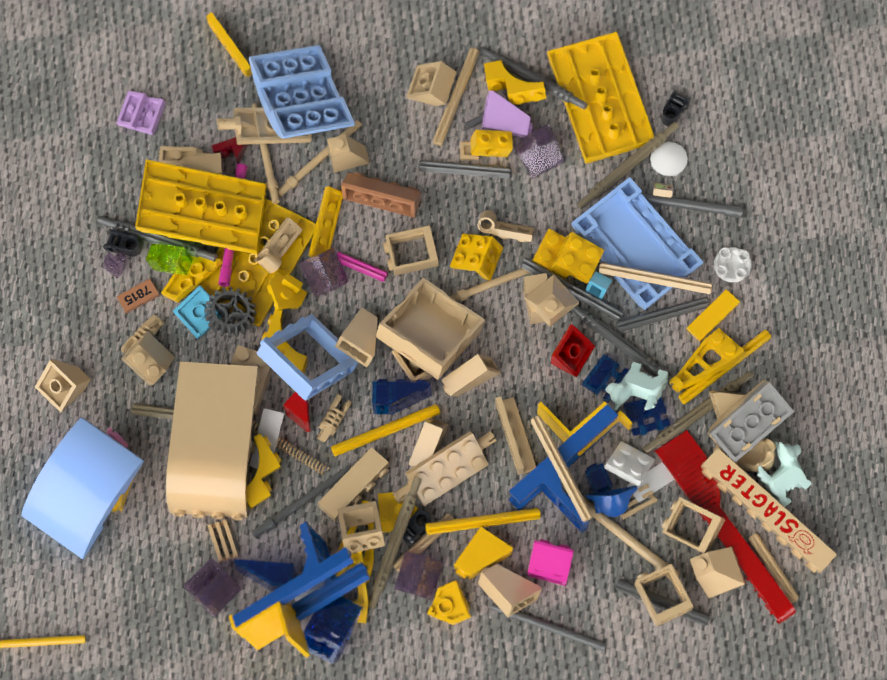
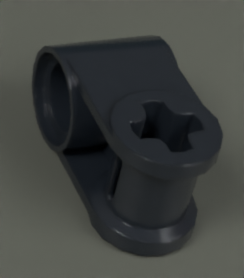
M674 90L663 108L662 123L669 127L673 122H678L689 106L691 98H686L678 94L677 90ZM667 114H672L674 117H668Z
M114 229L109 230V238L107 243L103 245L106 251L130 257L140 254L142 248L136 236ZM130 244H136L135 247L128 248Z
M417 511L409 519L402 538L409 548L426 532L425 525L431 523L430 515L426 511ZM425 517L427 522L424 525L417 524L418 518Z

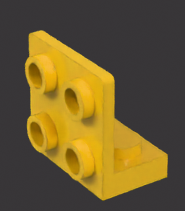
M462 234L450 267L453 269L476 271L483 279L490 281L504 247L492 236Z

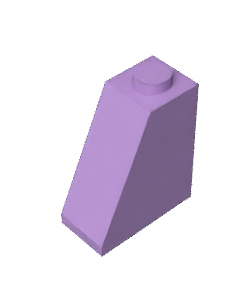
M494 91L487 93L481 130L512 132V136L523 138L528 133H531L532 123L530 122V116Z

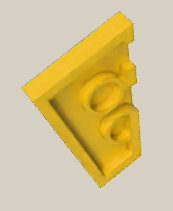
M186 254L161 294L179 303L220 267L223 262L218 258L214 262L202 257L196 258Z

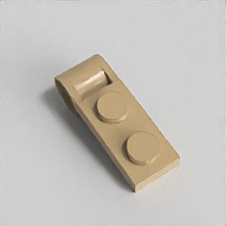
M491 210L483 211L478 221V229L483 233L494 234V236H498L501 239H517V241L523 243L532 241L533 227L497 221L496 214ZM488 219L491 223L487 224L483 220Z
M286 217L259 253L256 261L269 273H274L282 263L280 259L302 232V229L292 219Z

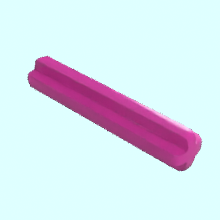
M340 251L335 255V262L384 282L388 276L387 271Z

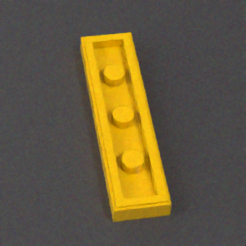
M212 12L207 14L206 18L209 26L246 77L252 75L251 66Z
M330 186L325 187L308 254L309 257L322 262H327L343 199L342 191Z

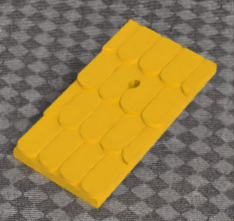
M617 32L547 51L557 85L574 93L575 97L588 103L587 108L584 110L571 102L563 101L585 164L641 148L654 137Z
M146 159L135 228L145 233L164 235L169 238L200 242L205 245L228 248L229 250L258 254L267 186L265 183Z
M265 198L258 254L234 250L230 286L224 287L226 291H229V288L232 286L235 292L240 288V294L246 292V298L252 297L251 303L256 305L255 309H253L256 311V316H254L255 322L252 324L258 327L261 326L274 304L273 297L267 289L274 273H269L256 261L257 256L265 246L264 240L267 239V242L270 240L286 217L292 219L302 229V232L280 259L282 263L275 271L282 276H285L287 273L291 275L311 242L316 226L315 222L281 205L273 204L267 198ZM220 247L216 253L217 258L221 259L222 262L224 247ZM222 265L197 287L201 285L209 295L215 296L216 290L222 293L223 286L218 284ZM231 300L223 301L221 303L226 304L229 303ZM237 302V307L246 313L243 306Z

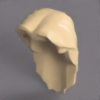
M762 439L735 464L742 470L758 472V466H761L766 472L774 464L776 444L772 440ZM716 444L713 451H715L717 448L720 449V447Z

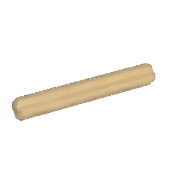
M446 514L440 521L454 520V518L450 514ZM426 533L393 563L394 569L397 572H401L442 533L431 535Z
M757 533L749 537L748 541L791 603L796 602L799 599L796 591Z

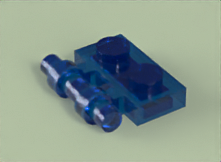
M603 354L583 381L582 386L597 396L601 390L604 391L606 394L602 399L609 403L611 397L605 390L608 386L606 385L607 382L613 377L616 379L614 383H621L629 370L624 368L621 373H618L616 370L620 364Z
M662 397L657 400V404H654L655 407L649 410L644 409L647 403L645 399L623 405L626 416L632 423L637 422L638 427L631 429L633 436L647 435V432L653 430L660 431L664 427L670 426L668 418L661 420L660 415L666 414ZM649 418L654 419L653 423L647 425L644 424L643 420Z

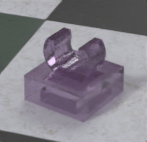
M109 252L104 258L103 268L116 278H119L123 273L125 263L123 260L126 256L121 252L116 256Z

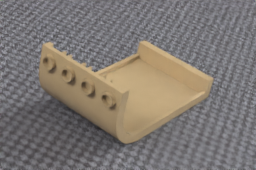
M180 362L166 477L167 505L170 513H173L174 516L182 517L184 514H191L196 518H203L204 515L212 516L214 519L231 517L233 520H243V518H248L246 482L257 381H259L258 366Z

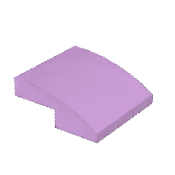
M128 91L116 124L154 135L166 102L164 99L147 97L145 93Z

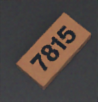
M148 279L116 297L127 314L158 297L159 293L151 279Z

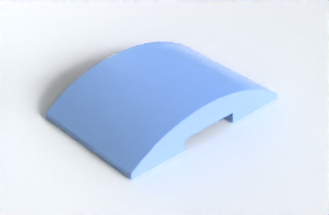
M320 45L249 57L255 86L265 114L274 131L282 139L355 126L344 98L339 96L331 78V69Z
M81 417L65 435L44 465L27 497L21 516L84 559L104 528L103 523L121 494H124L144 460Z

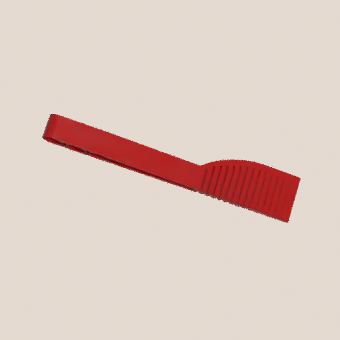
M687 430L656 449L655 453L691 503L725 520L717 536L726 548L733 547L738 564L746 574V580L753 584L754 591H758L757 596L761 597L766 603L765 607L771 615L773 614L776 617V622L780 624L794 615L796 611L791 602L721 509L720 489L717 487L718 482L713 478L711 480L702 473L703 469L701 466L708 458ZM699 513L702 519L706 520L710 525L712 519Z

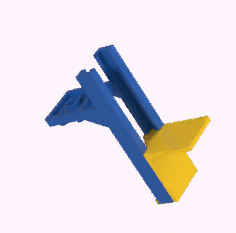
M605 401L572 431H569L542 402L538 404L537 415L541 416L542 420L564 442L557 449L567 468L609 433L619 421L628 430L632 428L633 424L621 410L616 414ZM549 456L509 490L511 495L509 501L518 511L522 510L537 495L543 492L581 533L588 529L589 520L586 522L582 521L569 494H565L562 491L560 477Z
M307 522L299 525L302 532L300 537L306 545L304 550L307 554L303 573L237 614L229 615L232 629L242 638L244 637L257 650L285 634V638L306 658L309 657L310 653L300 621L370 579L367 568L362 562L337 577V572L354 562L351 558V551L345 547L331 556L326 541ZM324 581L323 586L308 594L307 596L303 597L302 599L298 600L294 604H286L294 598L298 597L299 595L303 594L307 590Z

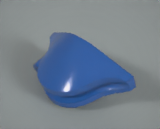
M637 486L586 494V497L594 501L596 513L603 512L607 516L616 517L626 511L631 496L637 491Z

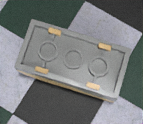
M763 380L715 421L707 433L720 447L721 451L735 463L794 411L770 382Z

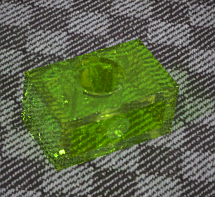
M151 243L145 260L154 271L187 275L193 257L184 247Z

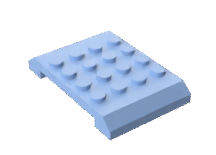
M630 177L571 224L577 235L604 249L600 258L601 263L604 262L683 278L689 276L704 263L692 248L689 249L652 207L641 194L642 190ZM613 276L636 304L644 310L674 288Z

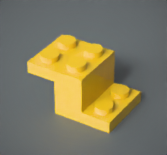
M549 228L532 261L564 279L571 275L587 284L599 263L604 249L573 232L564 237Z

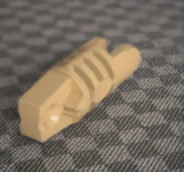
M152 315L125 342L121 352L126 354L146 331L155 336L163 325L162 320L158 316Z
M338 393L318 427L321 431L317 439L322 442H326L329 435L333 436L352 403L347 400L343 404L341 411L336 409L342 397Z

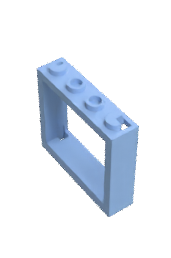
M313 314L301 317L295 324L291 323L284 330H278L270 338H264L260 342L261 347L257 352V355L305 401L351 374L359 363L335 347L339 339ZM303 331L309 333L340 363L311 381L276 348Z

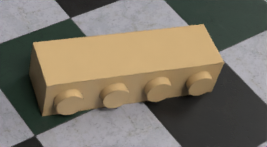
M371 447L318 502L319 508L336 523L339 520L337 509L358 505L362 500L361 496L366 491L369 493L376 484L374 482L379 477L382 479L389 472V462Z

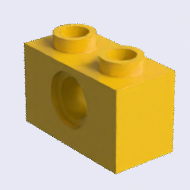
M476 129L470 138L471 156L508 157L513 149L512 132Z

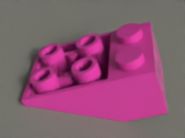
M544 539L535 540L527 576L566 586L574 550H570L569 546L559 544V546L551 545L550 541Z

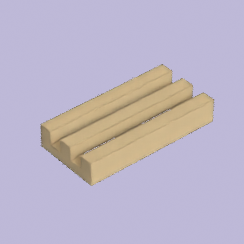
M646 484L640 487L638 491L641 492L649 488V485ZM652 490L642 495L643 499L650 497L651 500L625 514H621L622 519L624 520L656 503L657 499L654 497ZM637 499L629 502L628 508L639 503Z
M227 520L207 525L219 563L238 557ZM221 526L225 527L233 552L231 555H229ZM215 528H217L225 553L223 558L213 531Z

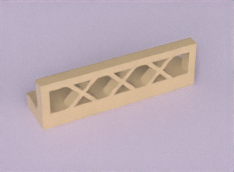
M501 396L496 397L495 405L517 474L521 475L531 472L536 468L515 399L512 397L502 400Z

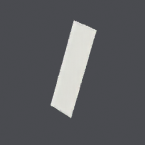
M264 408L257 435L261 433L262 437L267 436L272 445L269 448L274 453L284 413ZM255 443V450L252 453L249 466L258 469L259 453Z
M663 462L649 470L640 486H637V491L633 495L638 502L644 500L642 495L651 490L655 493L674 480ZM629 483V484L626 485V486H627V487H631V486H636V485H634V484H632V483ZM646 484L649 485V488L641 492L638 491L640 487Z

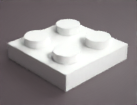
M621 441L604 468L639 487L654 464L655 459Z

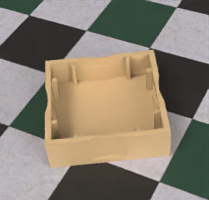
M422 278L408 293L405 300L380 322L376 337L438 380L480 334L485 319L463 304L454 301L444 291L425 278Z

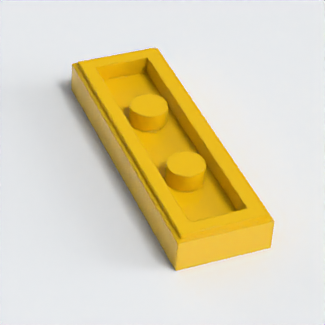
M726 289L687 327V330L701 342L740 304V301Z

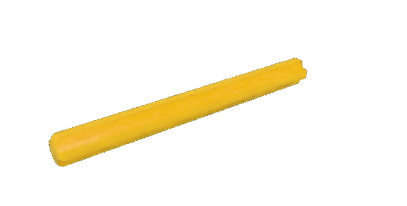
M763 330L741 347L744 349L745 355L732 366L690 386L678 397L681 403L686 404L769 341L771 334L767 330Z
M434 404L331 446L334 456L344 454L440 414V409L437 404Z
M538 508L427 523L425 529L428 535L538 520L541 518V513Z

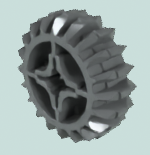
M232 286L229 288V291H226L223 287L222 293L216 290L215 296H209L210 301H206L205 306L207 308L204 309V313L207 314L205 320L210 321L208 326L214 327V333L220 330L221 337L224 333H228L227 336L229 338L232 333L238 337L239 331L245 334L246 329L250 330L251 323L255 322L254 316H256V311L253 309H255L256 305L251 303L252 297L246 298V292L240 294V288L236 292L233 291ZM231 300L229 303L226 304L221 303L223 301ZM237 302L243 306L246 313L237 307ZM233 306V312L229 315V318H227L228 312L231 310ZM215 311L219 312L218 314L223 316L224 322L218 319V317L215 314ZM232 321H238V322H239V323H236V324H230Z

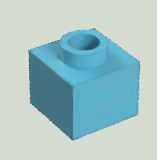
M595 271L585 290L602 299L612 280Z

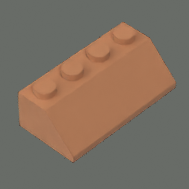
M348 173L341 185L344 200L413 218L416 216L421 200V191L414 187H401L398 183L382 182L379 178H367L360 173Z

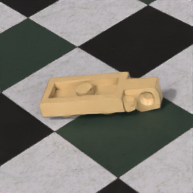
M161 146L159 162L184 167L183 157L211 153H202L203 151L197 149V147Z

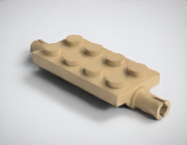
M263 107L234 108V118H217L218 130L234 129L237 145L311 143L312 140L311 134L282 139L271 126Z
M469 431L405 472L408 482L407 485L393 492L396 501L399 504L404 501L406 494L409 493L414 476L422 478L416 496L420 503L426 506L488 466L489 464L483 454V449L497 442L493 433L489 431L476 440L473 433Z

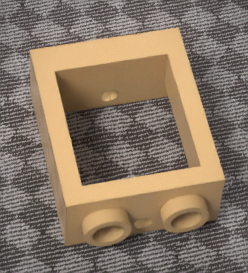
M430 225L385 235L386 242H383L385 253H389L390 259L387 260L389 271L393 270L394 276L439 266ZM424 238L429 259L397 266L392 245Z
M681 497L678 501L675 500L671 507L673 512L670 518H666L662 525L664 529L662 533L702 553L710 552L725 520ZM685 506L712 519L700 545L673 533Z
M376 501L337 509L344 548L347 547L351 553L385 546ZM375 522L376 529L347 535V527Z
M662 564L655 568V572L650 574L645 572L637 577L638 580L635 581L634 585L656 627L692 610L693 605L672 564L667 566ZM668 575L682 603L657 614L643 586Z

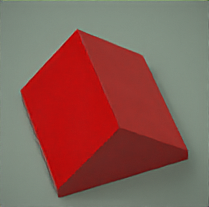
M570 324L551 355V364L577 378L595 345L573 324Z
M295 391L283 404L286 416L304 431L310 432L308 400L305 401Z

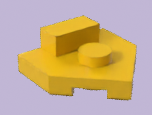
M275 272L267 286L269 294L273 297V305L276 311L287 308L298 309L308 293L301 288L303 283L289 273L282 276Z
M393 492L378 493L382 533L393 532L403 501L399 504L395 496H393ZM414 506L410 518L419 510L416 506Z
M457 580L437 589L433 603L428 610V615L452 625L472 618L467 600Z

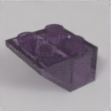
M213 558L183 585L185 590L213 618L242 590Z

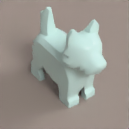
M633 362L631 369L621 383H610L605 389L610 394L611 400L615 403L614 410H617L630 396L647 400L645 410L654 408V404H657V400L662 396V391L668 384V372L659 369L658 376L652 378L649 374L640 372L641 364Z
M775 441L781 466L771 475H768L761 466H758L759 473L757 476L760 477V481L765 483L766 491L783 507H786L792 502L789 498H786V491L793 490L794 487L807 489L812 483L806 478L797 461L798 455L801 454L799 444L791 446L782 442L778 444Z

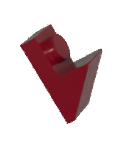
M234 137L211 146L213 153H221V159L227 158L230 153H234L236 162L239 164L249 144L237 145V139Z

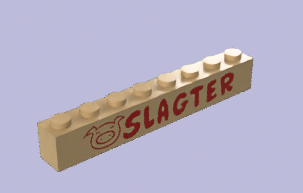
M719 448L702 464V473L711 480L713 478L718 482L717 487L724 493L728 491L733 496L731 499L738 506L743 505L748 509L746 513L754 520L758 518L762 522L761 526L770 533L772 531L777 535L776 540L783 546L787 544L792 549L791 553L800 560L802 558L806 561V567L813 573L817 571L820 574L835 558L837 554Z

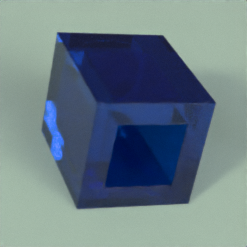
M595 463L586 468L584 477L592 493L607 491L612 488L613 483L603 463L599 465Z

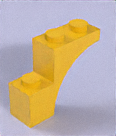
M502 60L483 63L488 91L507 89L511 104L520 105L522 103L547 99L544 82H525L513 77L504 68Z
M275 310L274 314H270L268 319L269 328L267 332L263 333L262 340L266 337H272L278 330L282 331L283 311ZM287 341L276 347L303 374L305 373L308 364L307 356L295 351Z
M261 433L253 438L259 453L258 470L253 480L246 487L247 504L251 509L271 497L270 492L272 489L268 482H263L262 479L281 468L279 463L282 462L276 452L272 453L269 448L272 445L267 436L262 437Z

